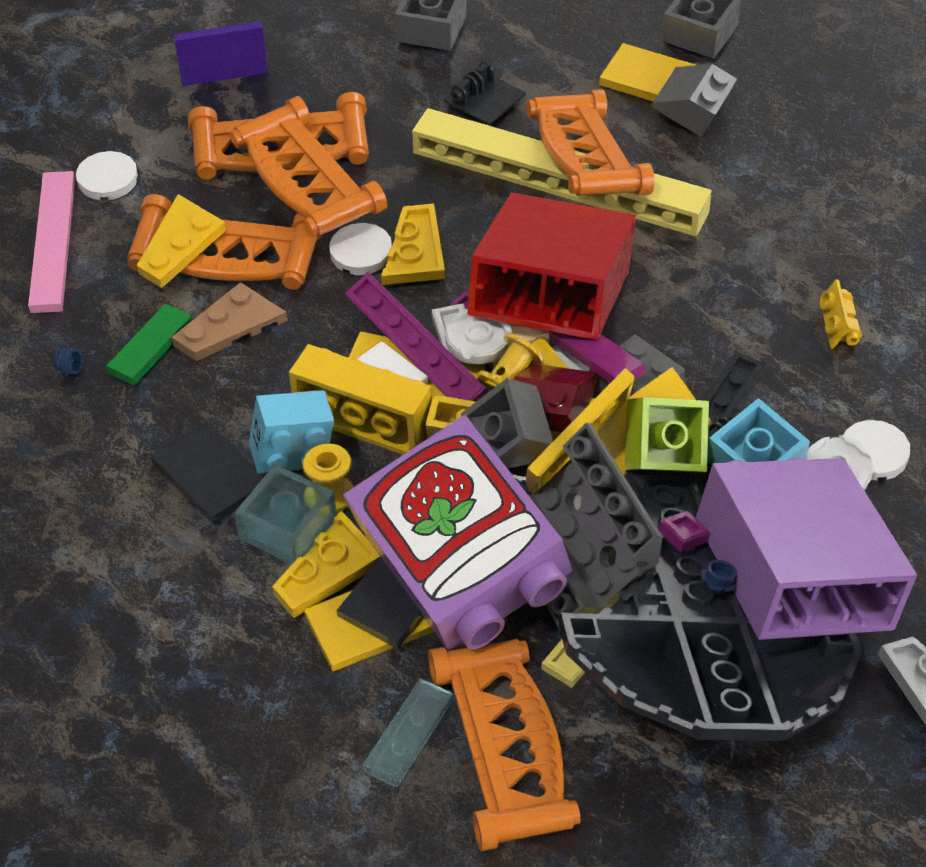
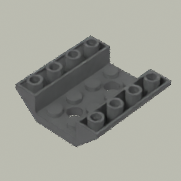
M587 422L563 445L570 460L534 496L528 495L563 539L572 572L565 576L567 584L563 591L552 601L545 604L557 626L561 613L599 614L604 608L612 607L626 589L633 583H638L647 575L648 570L659 564L662 542L660 532L592 424ZM580 492L582 495L581 506L576 510L574 498ZM614 548L617 553L616 562L613 566H610L608 554Z

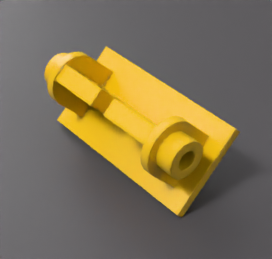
M836 279L820 298V308L824 317L825 330L828 335L830 348L834 349L839 341L847 342L851 346L856 345L862 337L858 320L854 319L856 312L853 296L846 289H841L839 280Z

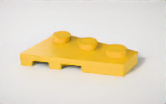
M178 194L137 264L138 273L163 288L226 231L225 222Z
M434 204L403 206L395 230V239L392 248L389 249L388 261L381 275L382 285L445 279V268Z

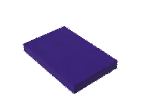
M261 21L174 34L182 86L268 73Z

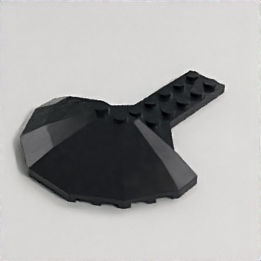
M625 470L624 477L657 529L660 520L685 511H689L696 518L702 498L693 473ZM662 534L659 564L648 570L646 577L639 583L635 582L626 589L612 607L604 608L599 614L561 613L558 626L566 655L619 705L699 740L784 741L839 710L862 652L856 633L759 640L734 591L716 594L711 592L706 587V582L701 580L702 570L707 569L710 561L717 560L708 542L680 552Z

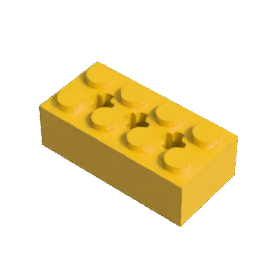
M310 344L306 346L289 371L292 393L325 391L334 419L332 429L334 431L402 455L428 439L426 421L432 401L430 385Z

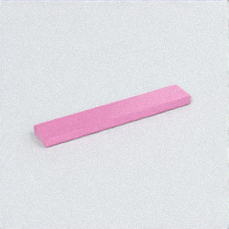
M74 171L43 173L28 304L30 313L63 311L75 188Z

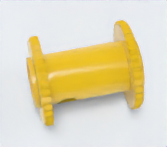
M512 333L505 334L503 339L509 345V348L491 373L480 371L478 378L491 391L506 378L514 380V377L526 370L531 362L543 364L544 356L524 338Z
M321 444L310 449L303 458L302 468L304 473H306L309 479H312L311 484L307 488L306 499L309 505L316 511L330 514L340 512L348 507L343 494L353 488L351 481L345 478L347 473L350 472L352 459L348 451L341 446Z

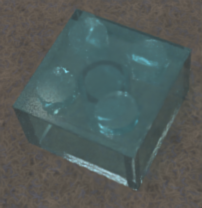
M274 464L235 511L239 539L290 564H293L298 557L305 556L314 546L315 538L321 532L325 533L334 522V517L337 515L334 491Z

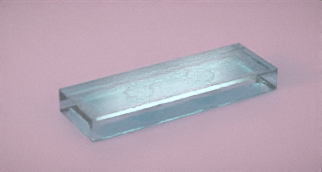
M419 678L363 763V772L397 788L452 703L453 693Z

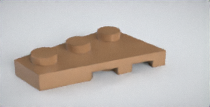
M240 282L172 336L173 346L195 361H198L232 346V341L246 334L252 337L261 333V328L274 322L280 325L288 321L287 312Z

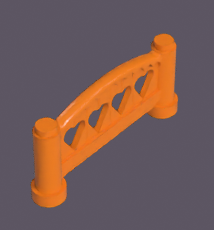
M603 89L590 90L588 94L533 97L532 100H527L528 118L539 120V132L542 143L552 160L569 176L568 188L571 194H576L577 196L635 192L636 195L652 194L654 190V172L651 164H635L632 168L602 120L607 115V98ZM557 118L574 122L569 125H559ZM565 133L576 134L583 137L577 140H568L566 139L567 135ZM574 148L585 149L592 152L586 155H577L575 154ZM582 163H588L602 167L594 171H587L584 169V164Z
M348 92L339 96L336 101L337 111L309 113L311 122L305 127L314 138L318 139L320 134L326 131L338 141L335 145H323L334 160L347 157L355 165L366 162L369 155L364 121L367 109L365 98L361 94ZM205 106L196 107L189 112L188 128L193 133L195 172L201 179H212L215 177L216 172L222 169L257 172L249 151L244 154H223L232 142L230 132L234 130V127L252 119L218 122L216 111ZM271 141L278 148L268 152H278L286 141ZM281 158L277 162L283 164V169L291 170L301 158Z
M300 96L286 100L284 106L236 126L230 132L232 143L237 149L240 147L248 148L251 160L268 188L287 206L306 217L304 219V226L311 237L325 234L370 212L375 215L387 209L386 196L380 185L376 181H371L362 185L360 189L305 127L310 124L311 118L308 108ZM267 141H286L276 153L268 152V146L262 145ZM281 158H301L291 170L283 169V164L277 162ZM297 175H316L311 184L304 188L299 187L298 181L292 179ZM332 192L323 205H314L313 199L307 197L310 193Z
M151 194L143 200L140 208L142 217L127 256L128 266L134 271H138L137 264L172 205L171 201L164 196ZM299 213L295 215L292 227L223 220L226 231L213 242L218 253L215 256L198 255L179 273L222 281L282 279V284L286 288L296 290L305 282L315 243L322 235L311 237L304 226V219L306 217ZM238 243H243L249 255L244 260H238L235 257L229 259L223 257L225 253ZM269 246L274 247L279 257V261L273 264L267 261H254V258Z
M513 639L490 643L478 649L462 648L446 651L445 647L428 650L429 669L434 686L452 685L486 809L473 812L474 833L480 851L496 849L500 842L572 829L574 825L580 824V812L577 802L575 800L568 801L563 796V759L552 715L537 685L523 667V663H528L530 659L525 640ZM506 676L511 680L509 689L515 693V696L511 699H504L483 692V690L498 677ZM514 707L520 710L519 721L525 725V728L521 731H514L492 722L506 709ZM524 739L531 744L528 752L534 756L535 760L532 763L525 764L501 755L517 740ZM535 772L541 777L538 785L544 789L545 794L541 797H534L510 788L525 774Z

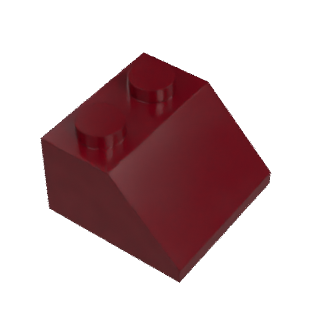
M534 364L516 375L514 380L537 386L550 431L562 433L589 406L599 375L596 372Z

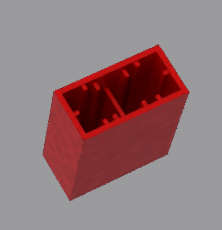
M511 192L472 255L467 315L598 340L629 272L636 215Z

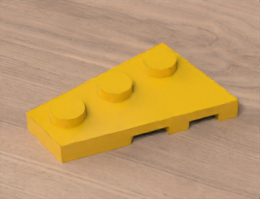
M340 511L334 517L333 525L325 533L321 532L315 538L314 546L305 556L298 557L272 586L273 594L292 617L295 618L302 614L304 609L320 603L364 576L380 558V555L362 532Z

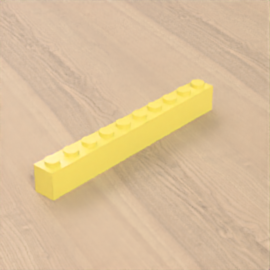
M427 108L412 130L413 153L601 209L634 214L638 220L697 237L709 214L710 189L654 174V190L651 195H636L635 192L584 196L571 194L568 188L569 176L552 160L542 141ZM575 151L577 155H586L585 153ZM582 163L584 164V169L587 171H594L602 167L593 164Z

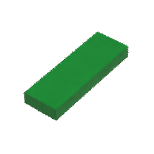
M165 303L106 365L108 374L135 386L173 345L172 336L192 321V315Z

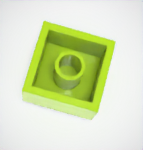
M649 397L627 399L625 469L707 472L709 401Z

